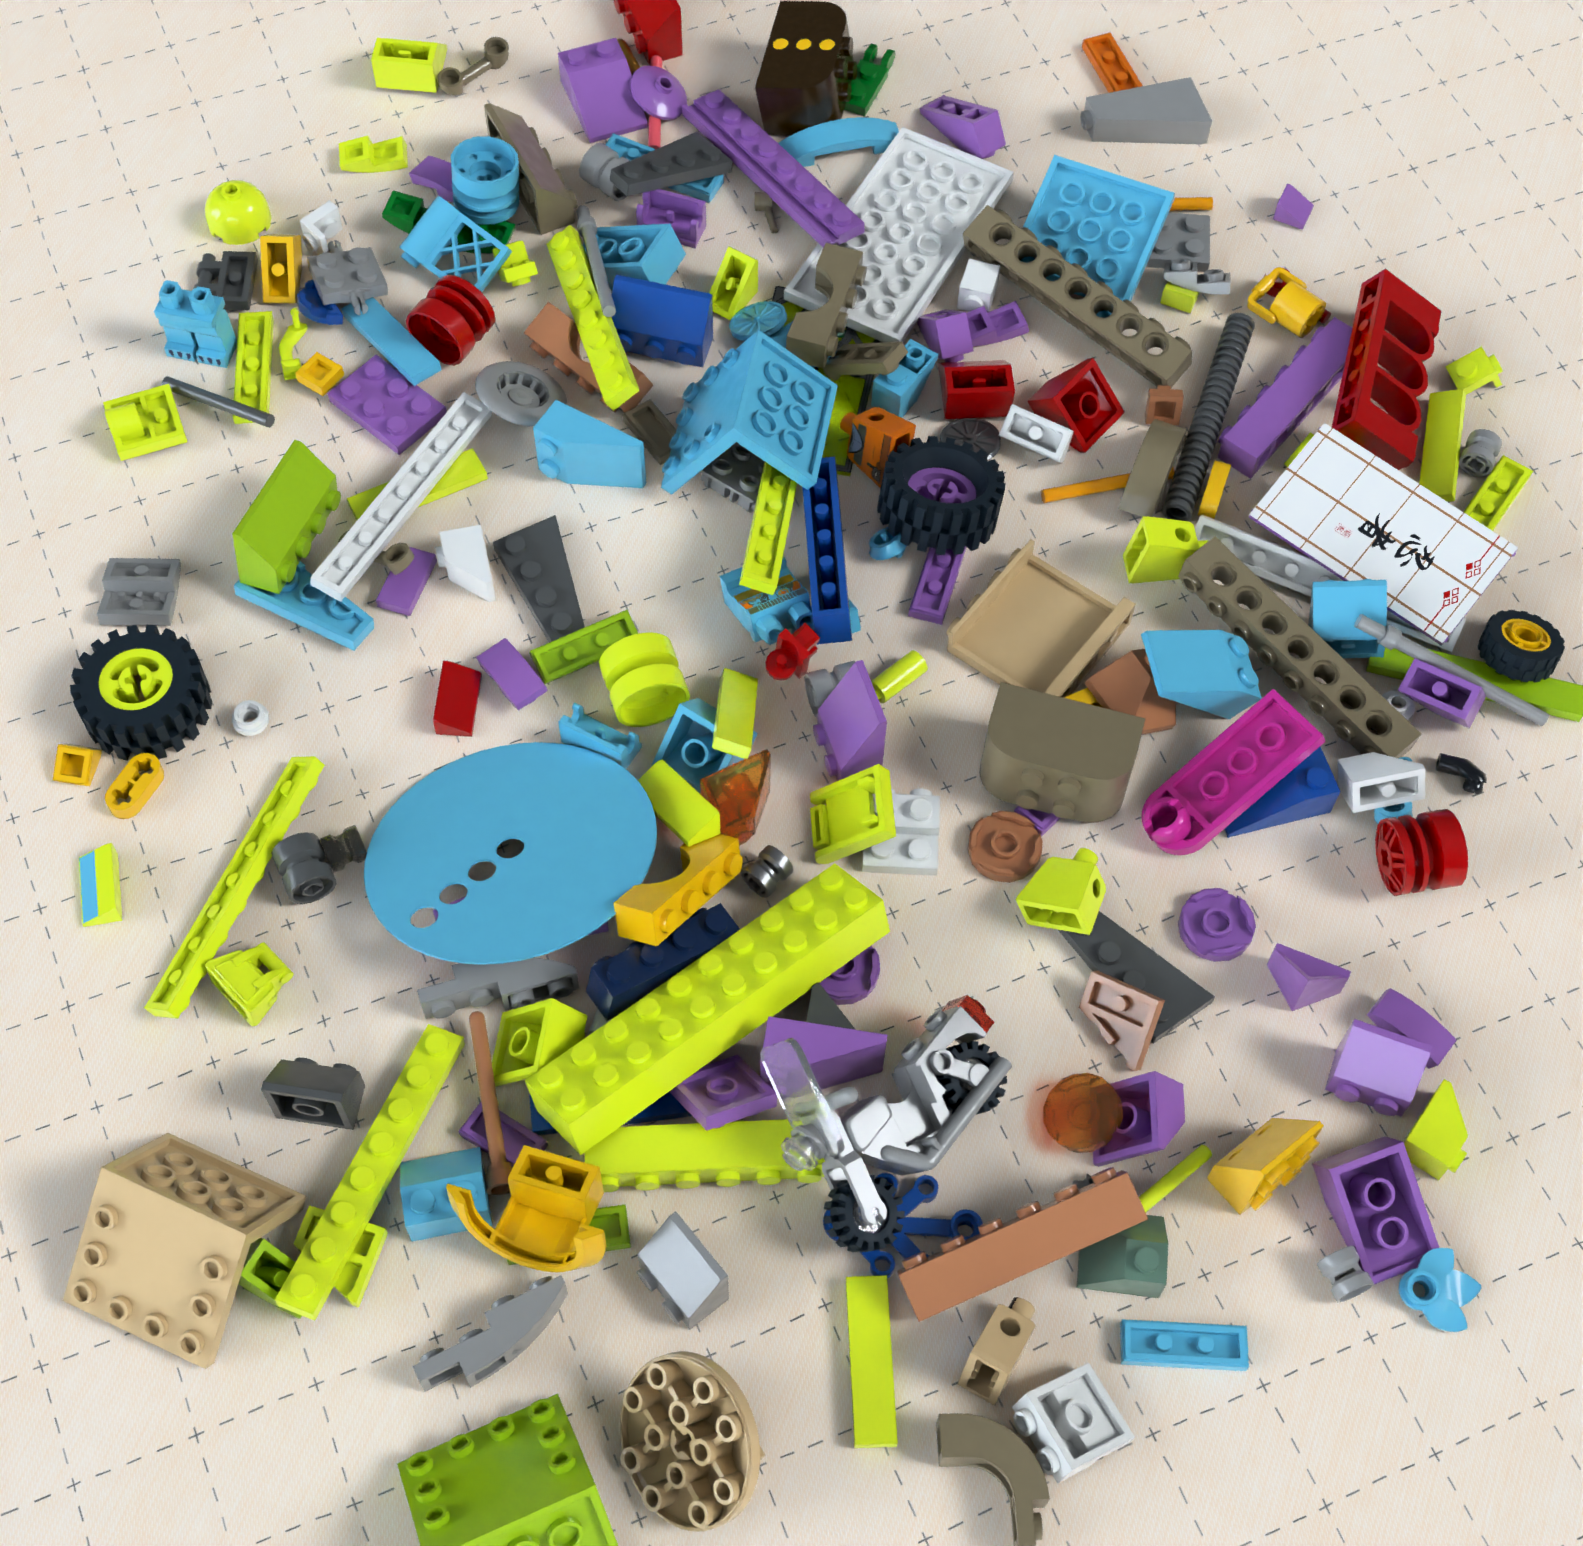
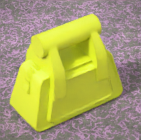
M265 942L244 952L237 950L209 960L205 965L211 983L251 1026H257L276 1002L278 991L294 975ZM263 963L270 972L263 974L259 967Z

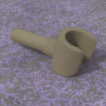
M755 192V211H765V217L771 233H777L779 230L773 215L772 199L765 192Z

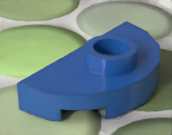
M307 281L305 288L297 294L299 311L306 318L317 323L327 325L343 324V314L336 304L323 305L314 281Z

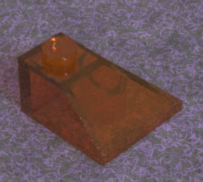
M768 749L700 779L701 795L719 811L720 834L738 838L739 846L755 835L770 793L771 754Z

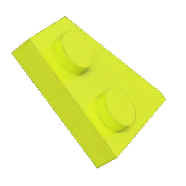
M309 1205L293 1243L300 1253L322 1216L324 1209ZM371 1223L367 1224L334 1285L353 1306L358 1308L388 1235L386 1228Z

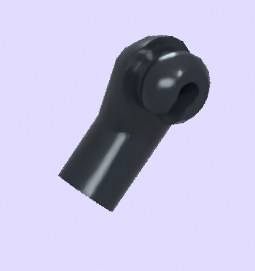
M1443 753L1439 754L1436 771L1466 778L1463 784L1464 791L1475 794L1482 793L1483 784L1487 783L1486 774L1468 759Z

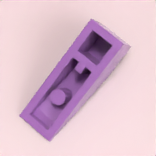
M945 95L919 108L921 115L963 152L985 159L993 156L996 150L1006 145L999 113L996 109Z

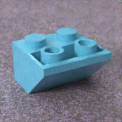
M1363 579L1357 581L1327 580L1324 582H1312L1308 625L1342 658L1384 657L1385 647L1377 643V638L1354 627V624L1359 615L1363 614L1383 626L1387 625V581Z

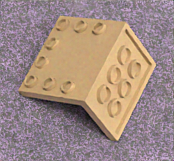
M166 1133L101 1167L63 1301L207 1369L215 1362L250 1244L301 1212L307 1196L177 1136Z

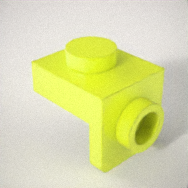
M519 240L505 244L512 253L498 270L500 280L506 283L511 282L512 286L531 282L530 276L536 275L538 272L535 261L528 259L524 242ZM496 247L492 249L494 259L500 252Z
M1482 346L1445 366L1457 389H1464L1465 395L1490 381H1493L1496 388L1503 385L1497 375L1503 372V369L1495 355L1493 354L1488 357Z

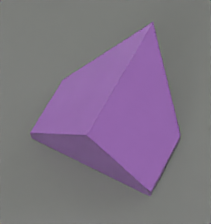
M1279 943L1276 944L1267 963L1291 1011L1340 994L1351 973L1349 970Z

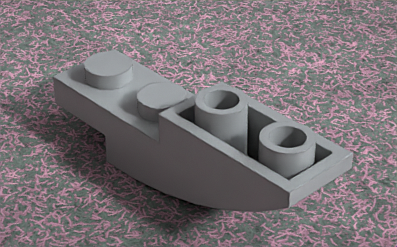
M534 957L503 964H454L452 969L455 979L418 989L417 992L425 1018L428 1019L431 1017L445 1018L452 1015L456 1010L469 1006L483 1007L500 997L502 998L505 1011L512 1008L516 1009L550 997L554 999L564 998L580 988L575 966Z
M562 1275L554 1279L551 1276L541 1278L530 1285L529 1291L517 1297L508 1295L498 1299L491 1305V1310L484 1312L490 1326L489 1329L485 1331L482 1329L472 1330L459 1339V1344L446 1350L437 1348L424 1354L420 1358L421 1362L413 1366L423 1390L426 1392L464 1373L471 1388L512 1362L545 1330L568 1295Z

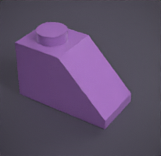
M945 309L919 317L917 325L930 350L938 354L939 359H944L945 362H957L964 359L963 354L974 351L966 312Z
M1414 658L1398 689L1400 693L1435 714L1469 729L1486 698L1482 687Z

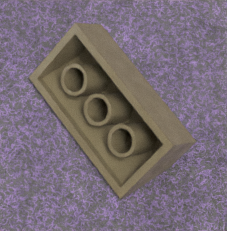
M491 103L484 105L488 136L504 140L518 154L519 200L540 235L575 223L574 209L577 208L576 197L571 189L567 190L565 188L563 176L558 168H553L547 149L540 147L534 128H529L520 115Z

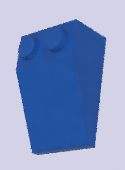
M1321 746L1224 829L1227 837L1330 813L1341 791Z

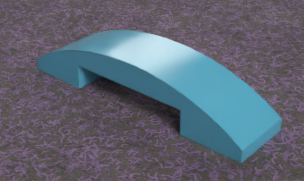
M846 118L803 129L785 138L778 144L803 167L815 165V156L870 146L874 154L884 153L899 130L895 122L884 119Z

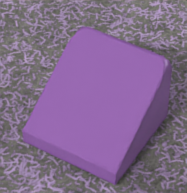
M1287 183L1278 201L1273 220L1303 230L1314 205L1296 188Z

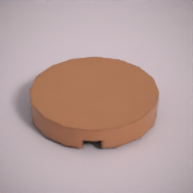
M994 812L991 816L984 819L981 818L975 823L969 835L968 854L972 865L983 876L991 880L1008 883L1022 880L1035 870L1041 859L1043 843L1040 833L1038 834L1034 828L1035 825L1028 818L1016 812Z

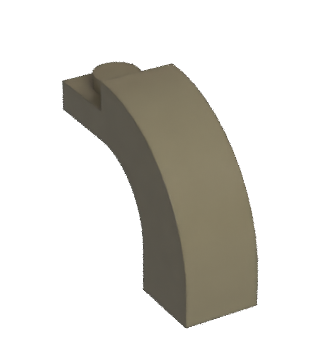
M1158 419L1153 420L1136 457L1118 509L1140 517L1154 516L1173 464L1183 449L1187 437L1185 435L1187 429Z
M963 1413L939 1414L936 1422L939 1467L970 1466L982 1469L994 1476L1005 1489L1010 1502L1013 1545L1036 1546V1540H1042V1518L1040 1512L1033 1513V1508H1045L1050 1497L1045 1475L1033 1452L1014 1432L989 1418Z

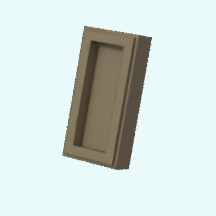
M649 399L622 414L623 422L639 440L644 442V447L659 465H662L669 458L671 452L669 443L676 433V429L652 400Z

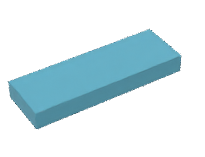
M1123 1319L1120 1322L1121 1365L1247 1371L1249 1368L1247 1326Z

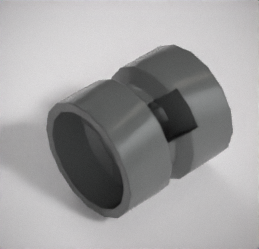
M308 832L298 833L283 839L273 848L272 857L279 874L283 876L282 881L290 901L295 904L312 903L322 899L334 890L337 884L329 862H324L326 858L325 852L317 835Z

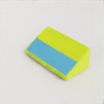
M108 843L79 857L82 925L84 927L122 921L118 853L113 844Z

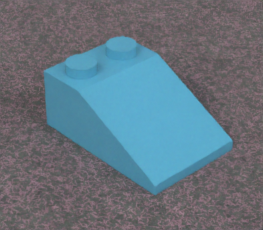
M670 223L597 227L596 238L610 290L613 289L616 275L666 285L686 255Z
M558 400L553 402L533 427L538 467L547 477L557 478L567 484L643 488L646 485L643 441Z
M1223 630L1145 631L1141 634L1158 696L1226 719H1231L1262 699L1258 687L1259 679L1249 659V647L1240 636Z

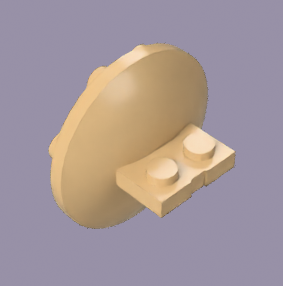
M678 1351L656 1357L647 1362L635 1374L628 1388L624 1391L620 1418V1436L623 1450L621 1453V1464L630 1474L637 1490L642 1496L645 1507L680 1529L696 1532L715 1529L736 1518L745 1509L754 1493L759 1475L760 1460L766 1455L759 1443L758 1430L752 1410L734 1379L713 1360L697 1353ZM637 1472H640L646 1481L647 1486L645 1488L642 1486Z

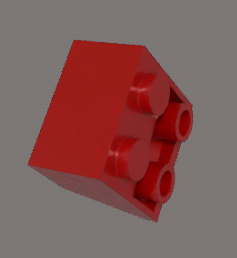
M1005 360L939 363L938 368L945 419L1007 417L1015 394L1010 363Z

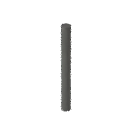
M169 376L165 377L162 381V385L169 384L172 392L265 427L270 428L275 422V417L272 414Z

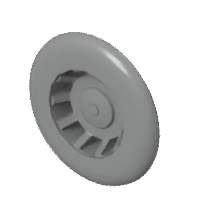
M514 361L497 362L485 367L476 378L475 388L482 403L497 416L517 425L535 426L555 400L567 405L566 395L559 383L543 370L529 364Z

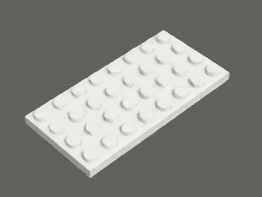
M902 127L846 204L865 223L864 233L838 246L862 251V266L867 267L863 285H857L856 287L858 293L853 309L848 308L846 312L848 313L846 326L882 342H904L919 320V317H921L965 252L966 248L962 233L987 205L994 209L1013 181L1014 172ZM819 243L784 290V300L809 311L816 310L829 301L823 293L815 289L816 265L823 250Z

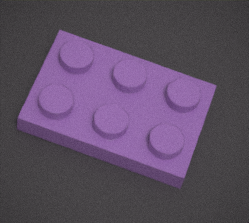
M378 355L373 356L328 392L329 401L398 455L433 428L447 412L443 404L419 386H413L398 370Z

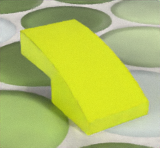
M368 135L339 143L340 168L343 171L361 173L386 172L407 168V144L402 136L374 144Z

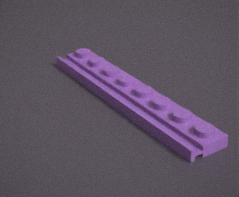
M717 89L695 99L693 105H682L683 116L713 145L730 158L763 192L767 193L779 207L823 248L825 243H837L840 245L864 233L865 223L721 90Z

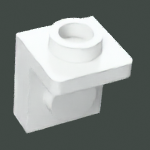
M329 200L300 220L303 233L301 239L305 247L309 251H315L318 254L329 253L326 240L334 237L342 230L338 207Z

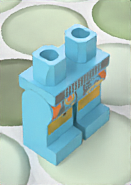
M784 556L778 585L773 595L739 585L742 567L720 576L725 604L744 628L750 632L754 642L764 640L767 644L771 645L777 642L778 635L785 628L788 630L795 627L797 630L804 623L810 628L814 627L809 592L790 572Z

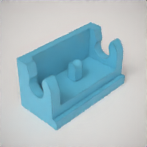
M574 703L571 719L563 715L558 722L561 742L604 755L627 769L642 748L639 735L629 732L627 736L584 714L583 706Z

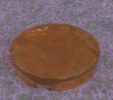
M1090 1073L1073 1074L1059 1081L1049 1092L1043 1106V1122L1048 1134L1059 1145L1076 1153L1093 1152L1107 1145L1113 1138L1112 1134L1116 1131L1117 1126L1118 1128L1120 1127L1123 1119V1104L1117 1091L1105 1079Z

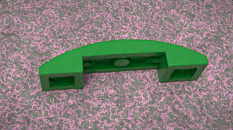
M392 191L383 210L382 218L409 234L428 208H424L423 198ZM506 221L496 224L476 223L504 245L510 242L515 230V224ZM466 225L457 235L458 245L474 242L473 231ZM479 235L480 241H484L485 239ZM495 246L481 248V254L493 253L492 249ZM473 249L463 252L475 253V250Z

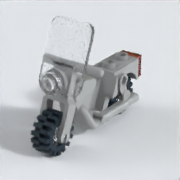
M968 995L951 1000L942 1010L935 1011L924 1023L926 1030L919 1038L913 1039L903 1049L901 1053L903 1059L895 1067V1073H892V1077L903 1098V1101L899 1103H887L886 1098L882 1095L868 1097L860 1100L839 1117L833 1110L854 1103L858 1099V1091L854 1087H846L824 1096L803 1049L793 1038L782 1040L761 1050V1060L792 1127V1137H786L781 1143V1148L784 1152L782 1157L789 1166L797 1171H802L803 1169L812 1171L818 1164L817 1160L824 1158L825 1162L822 1163V1172L831 1190L828 1196L832 1198V1201L825 1202L824 1210H830V1216L824 1217V1223H832L833 1228L827 1231L830 1237L838 1236L839 1239L836 1241V1244L840 1247L848 1246L847 1251L862 1253L886 1248V1244L893 1243L897 1239L893 1233L901 1232L903 1225L897 1223V1219L905 1218V1211H897L896 1206L903 1204L901 1196L895 1198L892 1196L897 1189L894 1185L885 1186L887 1180L883 1177L875 1178V1175H869L865 1164L901 1176L931 1170L938 1165L976 1114L990 1111L992 1107H996L1000 1103L997 1098L1003 1097L1006 1090L1000 1088L999 1085L1007 1083V1076L1005 1075L1012 1065L1006 1058L1000 1057L996 1051L987 1053L990 1046L986 1044L978 1045V1041H975L984 1038L995 1022L986 1014L984 1006ZM954 1040L960 1043L947 1048Z

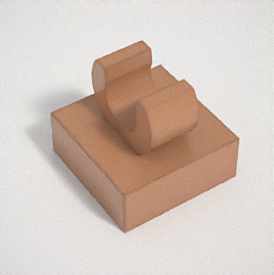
M1157 385L1156 389L1149 388L1145 423L1152 424L1154 419H1158L1173 425H1179L1184 399L1183 390L1171 389L1169 385Z

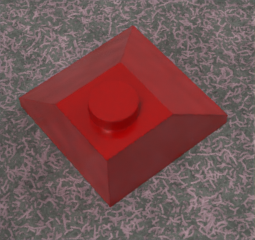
M1089 358L1048 380L1027 401L1034 414L1073 430L1070 446L1080 453H1086L1125 413L1094 358Z

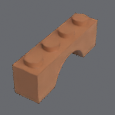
M548 302L524 331V334L532 341L529 347L543 359L548 355L555 359L553 365L567 377L571 372L579 378L576 383L592 395L596 391L602 395L591 364L581 359V337L575 322ZM631 363L629 364L640 391L614 411L605 404L603 396L600 399L614 413L618 409L626 413L635 408L653 386L644 373Z

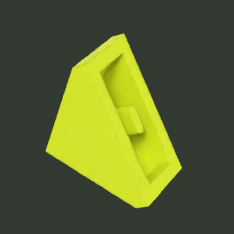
M728 246L709 293L712 294L713 312L731 320L758 292V260Z

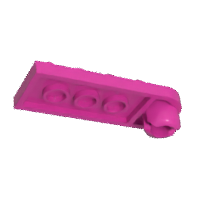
M1272 689L1148 797L1142 809V824L1146 833L1152 841L1154 840L1157 847L1172 855H1188L1200 850L1326 742L1323 734L1277 691Z

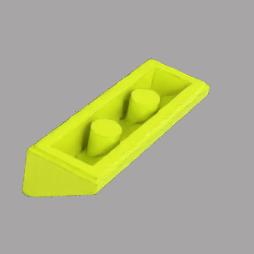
M663 759L657 761L638 779L652 803L655 816L688 847L720 834L719 811Z

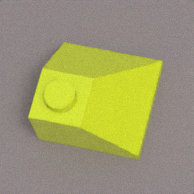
M554 998L502 1012L492 1059L495 1087L527 1079L585 1038L584 1031L588 1015Z

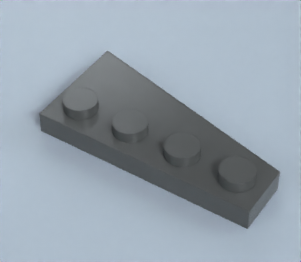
M556 515L493 542L495 552L549 643L585 628Z

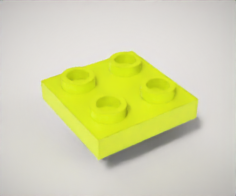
M169 384L103 402L105 416L121 461L188 442Z

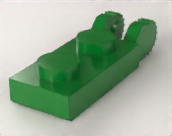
M872 43L869 45L863 60H860L857 65L856 80L851 81V100L846 102L844 110L866 116L888 78V72L895 58L894 50L887 49L882 58L881 65H877L873 62L878 54V46Z

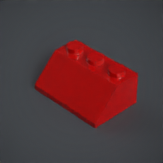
M614 0L617 13L624 16V23L628 34L633 33L638 53H643L649 65L650 59L653 56H660L662 61L683 56L681 8L677 0Z

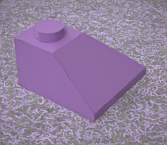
M1152 1071L1091 1089L1093 1165L1100 1167L1164 1150L1185 1123L1183 1084L1157 1071Z

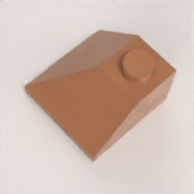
M1145 649L1128 652L1085 681L1086 686L1102 708L1145 718L1142 735L1170 730L1176 725V702L1158 696Z

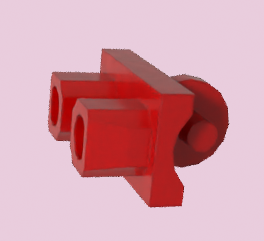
M806 623L793 634L785 628L778 635L776 649L769 653L765 662L766 671L773 679L787 680L794 673L800 679L807 673L810 658L817 652L816 644L819 642L820 637Z

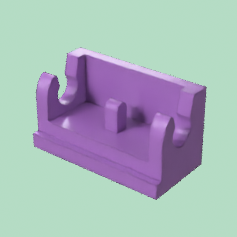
M662 189L643 192V205L637 204L636 209L637 225L670 223L681 245L696 248L706 228V201Z

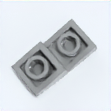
M1187 258L1174 259L1171 263L1165 264L1164 279L1174 285L1200 293L1230 295V273H1224L1221 269H1210L1204 271V274H1198V262H1190V259Z

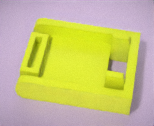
M874 765L810 793V802L817 805L810 808L813 848L818 850L815 852V861L817 863L829 864L896 837L890 771L882 765ZM873 794L876 796L877 816L874 811Z

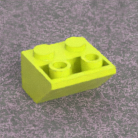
M377 38L371 58L376 88L437 93L439 86L438 74L443 69L447 45L434 42Z

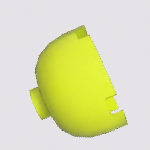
M243 180L223 182L211 191L206 200L205 217L210 232L214 237L215 235L221 237L224 243L243 245L259 239L258 233L263 231L264 228H266V231L270 228L272 216L264 194L249 182Z

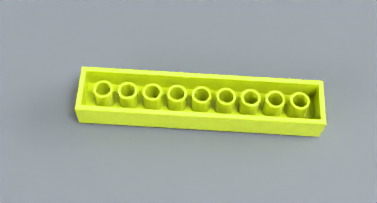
M834 863L528 1077L525 1083L536 1110L582 1155L768 1020V1016L773 1017L812 989L813 985L823 981L888 934L890 928L883 899Z

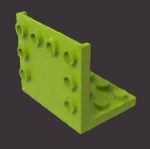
M558 1394L546 1399L537 1400L526 1408L507 1416L498 1417L487 1425L466 1434L457 1435L448 1442L425 1452H418L409 1459L397 1463L420 1546H618L596 1484Z

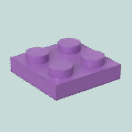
M738 1055L705 1065L669 1091L706 1131L720 1128L727 1123L748 1116H754L762 1111L777 1107V1093Z

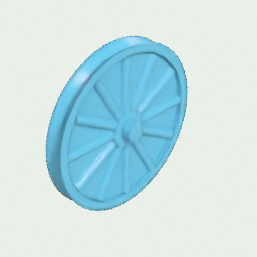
M763 301L754 303L738 311L731 318L729 328L732 336L741 341H746L757 330H760L769 337L784 326L787 321V313L784 306L778 302Z

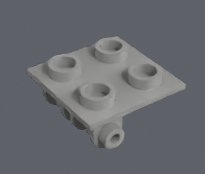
M736 442L700 471L702 473L701 480L705 482L706 487L720 493L724 498L729 496V500L733 503L738 500V505L745 508L746 511L752 512L755 510L765 461Z

